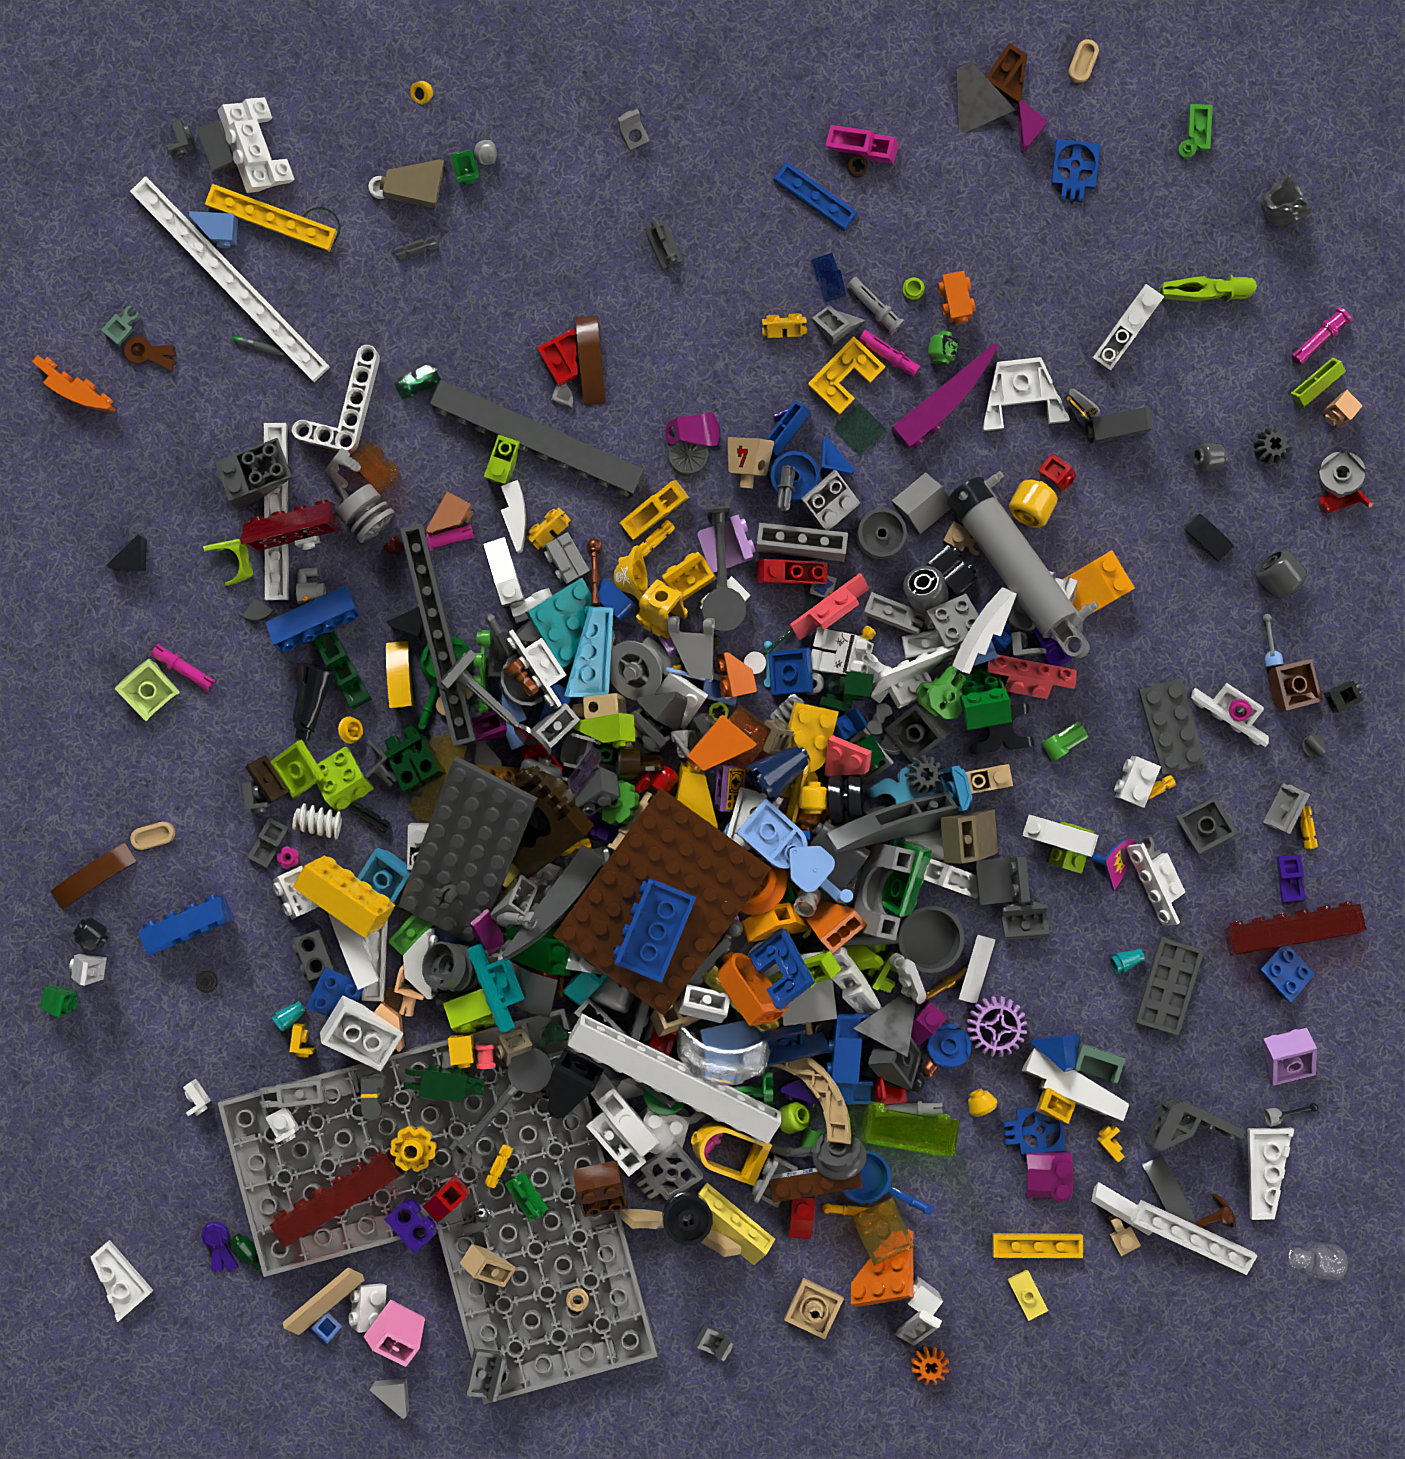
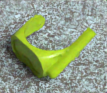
M240 539L203 546L204 552L230 549L237 555L239 559L238 574L234 579L225 582V586L237 584V582L244 581L253 576L248 548L241 544Z

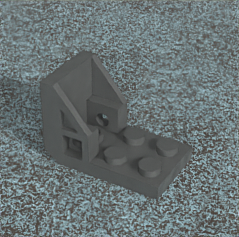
M1174 1095L1162 1100L1144 1140L1152 1147L1163 1151L1193 1137L1199 1123L1212 1130L1216 1127L1215 1130L1233 1140L1235 1136L1243 1139L1246 1131L1238 1125Z

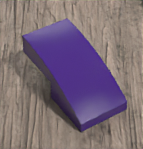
M1036 627L1032 630L1039 647L1046 649V654L1043 655L1049 665L1061 666L1072 660L1070 655L1062 649L1058 641L1051 637L1043 638Z
M1301 855L1277 857L1281 903L1305 901L1302 881L1304 872Z

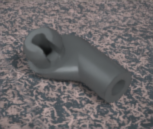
M479 1208L476 1211L474 1221L462 1225L464 1236L485 1230L490 1220V1212L487 1209Z

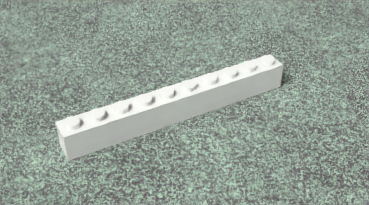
M581 1014L570 1033L568 1046L575 1052L584 1053L594 1061L610 1066L616 1072H623L631 1076L636 1082H643L657 1092L670 1095L675 1101L684 1102L694 1110L710 1115L718 1122L731 1125L736 1131H743L751 1135L757 1141H763L768 1144L781 1124V1111L584 1014Z

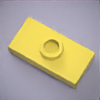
M1028 1270L1008 1279L1028 1321L1048 1311Z

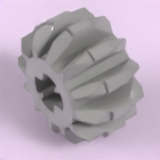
M796 694L790 695L771 714L770 719L775 721L778 718L789 725L794 701L804 703V701Z

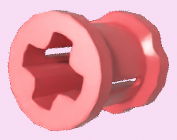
M495 1044L475 1045V1049L478 1051L476 1069L496 1067L493 1055Z

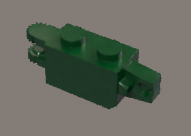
M431 1064L428 1068L425 1067L424 1069H405L406 1075L421 1076V1083L405 1082L403 1086L405 1089L419 1090V1098L460 1102L467 1095H480L484 1093L485 1080L469 1076L470 1072H464V1068L451 1067V1070H444L441 1065Z

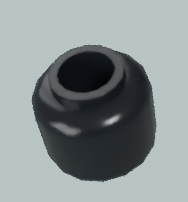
M93 918L82 919L73 932L75 942L89 951L95 950L97 946L102 948L108 939V936L105 935L107 932L106 926Z

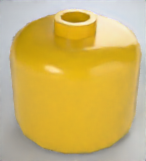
M1024 480L1019 484L1012 497L1008 510L1020 523L1033 528H1040L1047 524L1057 504L1058 497L1044 482Z

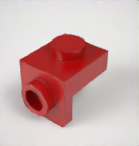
M654 1030L648 1046L669 1056L678 1032L675 1031L658 1037L656 1030Z

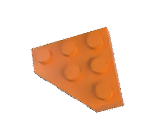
M906 1229L889 1232L851 1282L852 1306L860 1307L914 1298L913 1231Z

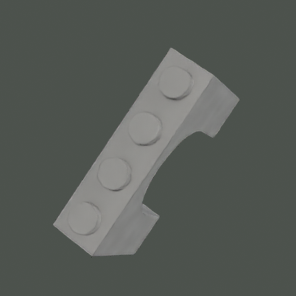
M875 843L868 845L870 854L864 863L854 910L867 923L860 932L896 941L901 918L886 914L882 906V892L887 878L894 871L911 873L916 851Z

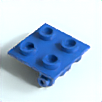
M1286 941L1266 963L1262 962L1257 967L1259 973L1268 979V983L1273 984L1272 988L1276 989L1280 993L1281 998L1286 999L1289 1003L1296 998L1315 975Z
M325 967L305 1008L329 1018L342 995L358 1002L364 988L358 990L352 976L347 977Z

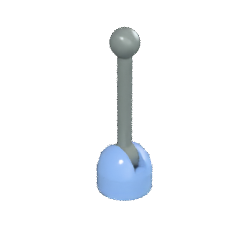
M1270 614L1263 616V621L1266 622L1270 652L1265 656V666L1267 668L1284 665L1281 653L1274 649L1270 624L1272 617Z

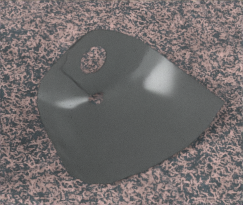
M510 961L525 998L513 1005L519 1010L550 1018L558 980L534 974Z

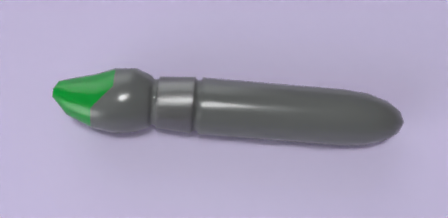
M234 336L232 338L239 346H247L274 356L285 355L282 349L269 344L248 339L244 336Z

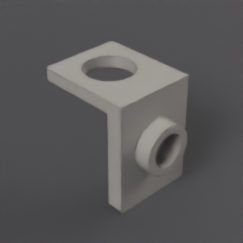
M638 109L628 111L618 118L619 129L630 150L649 142V138L640 121ZM634 129L639 130L642 134L641 139L638 142L631 141L629 139L630 131Z

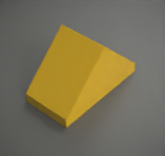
M1046 1088L1041 1094L1036 1112L1069 1124L1076 1103L1058 1092Z

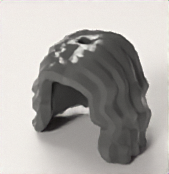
M1289 172L1286 177H1282L1280 182L1272 185V188L1263 196L1260 205L1265 217L1274 226H1286L1290 223H1295L1301 218H1306L1312 212V207L1308 205L1309 203L1304 198L1300 187L1297 186V180L1292 172Z

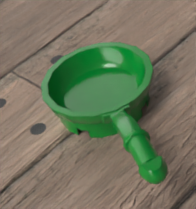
M452 636L458 660L464 652L467 653L470 649L464 641L456 636ZM428 643L421 652L420 666L422 673L433 686L431 687L425 708H423L420 721L417 723V728L420 732L425 731L428 727L427 725L431 714H433V708L439 688L436 686L438 682ZM472 663L466 669L468 672L471 671Z

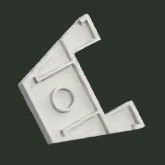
M1041 357L996 363L983 423V431L1001 430L1004 428L1001 406L1045 401L1048 424L1070 421L1069 415L1062 405V400L1052 384L1053 381Z

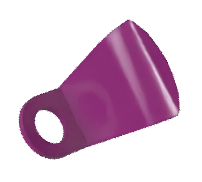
M713 412L677 417L670 421L665 429L666 441L669 444L684 441L715 447L718 446L720 439L719 424ZM672 426L675 429V436L673 439H671L670 437V429Z

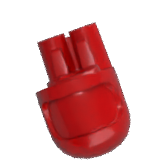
M663 766L662 771L654 772L651 778L649 772L642 774L634 786L635 790L639 793L645 791L650 786L656 791L661 787L670 793L678 783L679 778L672 768Z

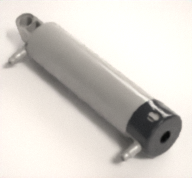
M1001 471L993 474L986 481L983 477H975L964 482L951 493L947 500V504L958 520L966 527L1009 590L1017 593L1015 598L1043 638L1054 636L1065 653L1077 658L1086 656L1090 650V645L1077 625L1094 612L1098 607L1097 603L1092 602L1079 612L1076 610L991 488L1004 477ZM1079 641L1081 647L1075 653L1073 651V644Z

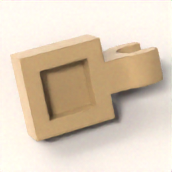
M1112 1215L1108 1217L1115 1232L1109 1235L1121 1256L1141 1246L1129 1224L1124 1227L1117 1216Z

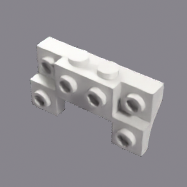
M265 97L245 99L242 103L223 104L217 110L226 133V140L230 144L233 153V160L237 164L247 193L259 192L273 186L291 183L294 180L287 159L271 160L258 124L272 119Z

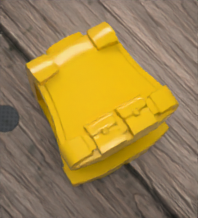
M657 579L640 599V611L636 616L637 622L643 625V628L650 632L652 630V633L659 637L662 635L664 638H670L668 613L670 612L683 619H686L688 616V611L683 605L684 593L673 590Z

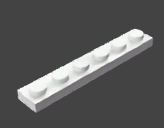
M1140 1200L1130 1218L1136 1225L1245 1275L1248 1274L1257 1258L1255 1252Z

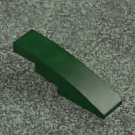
M335 630L315 637L314 642L326 666L336 672L334 679L342 690L350 708L354 710L372 700Z

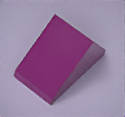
M1019 102L1016 110L1021 152H1024L1042 132L1048 120L1025 102Z
M494 711L472 719L477 742L505 737L507 732L506 722Z

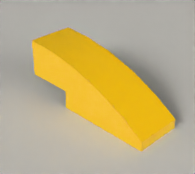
M677 480L671 481L625 517L620 524L632 540H634L690 497Z
M409 642L386 643L389 708L414 707Z

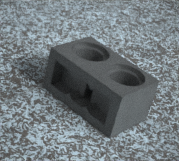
M322 928L293 939L295 942L292 944L296 956H300L302 961L300 969L303 976L308 978V981L320 977L325 967L333 971L337 970ZM306 939L314 941L315 947L312 951L306 949ZM314 960H319L322 963L321 971L313 969L312 963Z

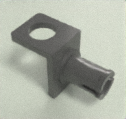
M369 739L367 743L383 758L364 777L367 779L371 774H376L390 788L397 781V778L385 765L387 757L384 751L372 739Z

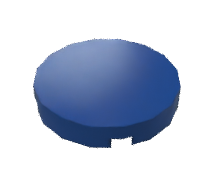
M944 1024L927 1039L926 1049L929 1058L934 1064L944 1069H954L967 1061L971 1054V1041L968 1034L957 1025Z

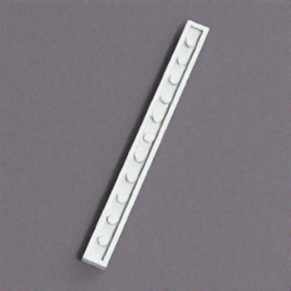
M146 176L130 190L146 209L313 382L330 368Z

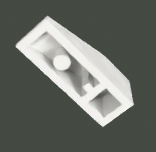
M505 537L485 543V551L501 604L506 607L524 600L525 598Z
M1029 815L1022 836L1092 857L1099 835Z
M84 954L75 955L74 959H71L69 970L72 972L71 978L84 986L103 980L107 957Z
M603 1111L586 1125L614 1160L618 1161L619 1166L628 1176L632 1175L646 1163L645 1157H641Z

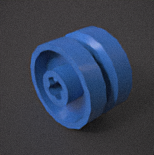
M791 451L784 453L776 459L771 469L770 485L778 498L779 490L777 485L780 484L782 466H791L790 470H792V467H795V474H797L798 479L794 480L793 486L795 491L792 492L790 503L797 504L802 502L801 498L818 485L820 473L816 462L811 456L804 452Z

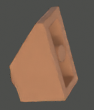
M447 491L426 531L430 534H436L461 527L464 522L468 523L474 512L471 510L473 506Z

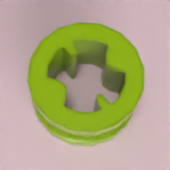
M714 703L709 708V715L712 716L715 722L718 719L713 716L715 713L712 714L713 708L717 709L719 706H722L724 708L722 711H725L724 716L728 717V708L723 703Z

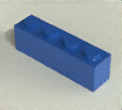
M216 893L204 898L206 903L199 906L196 902L185 906V912L178 915L176 911L164 915V921L157 923L156 920L143 924L144 929L138 931L147 956L154 955L235 920L225 895L218 897Z

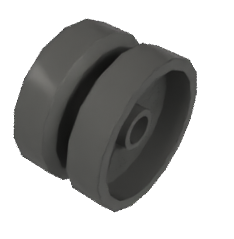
M886 508L874 509L867 513L859 523L856 532L857 545L862 553L876 560L889 559L897 554L904 545L907 536L906 524L902 517L895 511ZM884 531L886 533L884 537H879L878 532Z

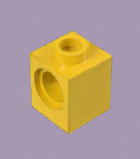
M473 1033L452 1035L448 1038L450 1064L457 1065V1068L470 1067V1063H474L476 1060Z

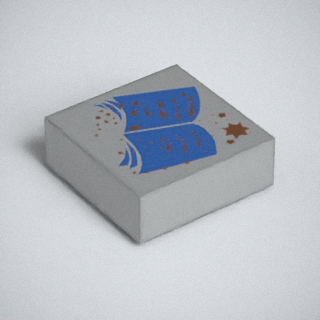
M827 575V585H812L809 594L822 598L828 597L833 593L837 578Z

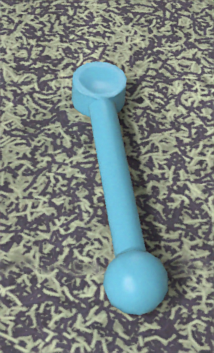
M766 641L764 643V648L766 649V679L764 680V685L770 687L768 652L772 648V643Z

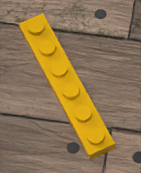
M212 184L205 205L209 208L223 213L234 214L239 219L330 252L337 234V230L215 184Z

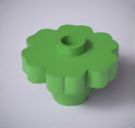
M624 780L618 781L620 797L598 811L602 813L603 821L614 826L619 823L627 824L629 820L635 817L634 811L640 806V796L634 792L635 786Z

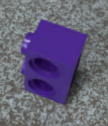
M407 1197L384 1220L413 1253H416L435 1236L438 1230L435 1228L437 1227L436 1223L429 1216L425 1217L422 1214L420 1205L414 1199L410 1200ZM400 1211H408L411 1215V1219H402L400 1216ZM415 1228H423L426 1235L424 1237L417 1236Z

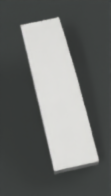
M1004 587L998 591L973 623L960 646L952 666L970 674L977 654L986 655L993 634L1001 636L1017 593Z
M934 859L930 860L924 874V880L977 899L978 892L975 874Z
M329 914L357 989L359 990L379 981L380 979L371 961L372 957L363 939L364 937Z
M842 947L837 949L833 956L841 970L833 978V981L842 989V998L857 1013H876L882 1007L864 975Z

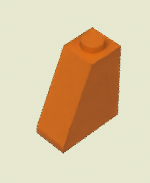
M722 714L687 755L690 758L687 763L697 771L700 768L705 771L754 748L757 743Z
M820 900L813 916L805 917L818 938L832 954L867 925L854 908Z

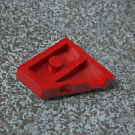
M575 329L537 347L539 355L558 387L578 377Z

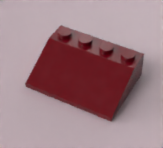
M320 500L315 502V506L306 507V505L294 507L292 512L277 511L271 514L272 517L263 519V516L251 518L250 522L245 523L243 526L240 542L250 550L258 552L290 544L296 540L340 531L339 519L335 514V504L328 502V500Z

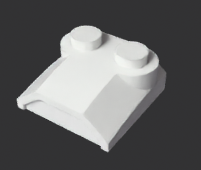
M647 1107L643 1122L660 1142L650 1153L658 1154L675 1142L683 1148L691 1115L677 1112L673 1115L662 1116L655 1114ZM673 1154L668 1156V1158H680L678 1155Z

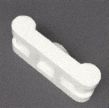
M894 953L890 958V964L896 967L899 974V981L903 985L901 993L906 997H912V1000L918 1004L923 1003L926 999V992L915 963L909 959L905 960L899 953Z

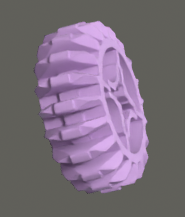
M991 996V1004H989L988 1000L984 998V1007H981L978 1003L975 1005L979 1009L978 1013L973 1010L970 1011V1014L975 1019H967L969 1024H973V1027H968L967 1031L970 1033L974 1032L975 1034L969 1038L971 1041L977 1040L974 1046L976 1048L982 1046L981 1052L984 1054L990 1049L989 1055L994 1057L997 1050L998 1055L1003 1057V1050L1005 1049L1010 1055L1012 1054L1011 1046L1016 1050L1019 1049V1046L1015 1043L1017 1040L1022 1043L1024 1042V1039L1020 1037V1033L1027 1034V1030L1021 1028V1026L1027 1025V1021H1020L1025 1016V1013H1017L1020 1006L1015 1005L1012 1007L1013 1001L1011 999L1005 1004V998L1001 996L997 1003L996 997ZM997 1009L992 1019L981 1020L987 1012ZM1004 1010L1010 1012L1015 1026L1005 1024ZM996 1021H999V1024L1005 1028L996 1032L990 1025L996 1024ZM980 1027L990 1030L991 1043L986 1042L982 1038ZM1013 1033L1006 1042L997 1044L1003 1034Z

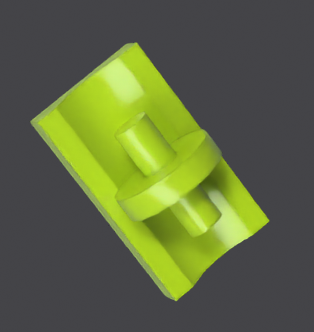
M891 951L887 955L883 966L870 968L867 973L873 977L876 970H879L870 985L877 991L881 989L890 993L896 983L886 977L890 969L898 973L896 967L890 964V958L894 954Z

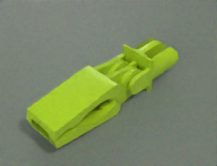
M1230 275L1225 281L1223 279H1210L1205 276L1164 282L1159 287L1158 293L1164 296L1163 299L1201 302L1227 296L1228 302L1232 299L1249 298L1255 292L1257 284L1253 278L1233 277V275ZM1194 287L1200 291L1185 292L1179 290V288Z

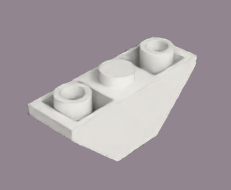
M434 928L428 929L403 955L404 977L427 999H432L440 991V989L430 987L422 975L424 955L430 946L438 942Z

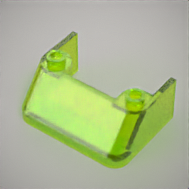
M871 1102V1104L866 1105L859 1140L862 1143L941 1157L955 1156L960 1124L959 1119L952 1120L951 1115L938 1113L937 1117H929L884 1108V1103Z

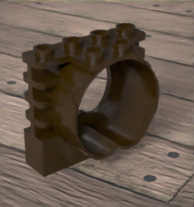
M538 765L536 767L523 768L514 776L513 780L509 779L506 781L538 798L535 805L545 813L551 827V832H545L529 824L526 826L512 863L527 879L585 837L594 826L576 805L570 788L560 778L544 771H539Z

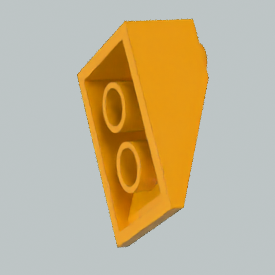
M1112 550L1069 575L1070 578L1078 580V589L1073 602L1074 607L1078 611L1084 605L1096 602L1098 607L1094 610L1095 612L1135 589Z

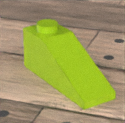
M616 713L579 720L572 727L598 741L613 744L614 748L626 747V743L635 742L634 715Z

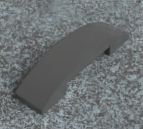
M1160 1155L1142 1164L1165 1211L1198 1226L1164 1157Z

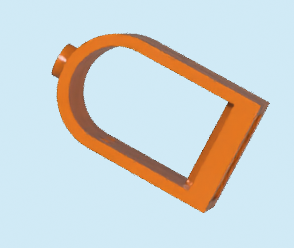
M730 952L722 958L724 964L718 969V979L749 1026L775 1023L789 1009L787 1005L781 1010L775 1007L767 991L773 984L765 973L757 972L749 956L743 953Z

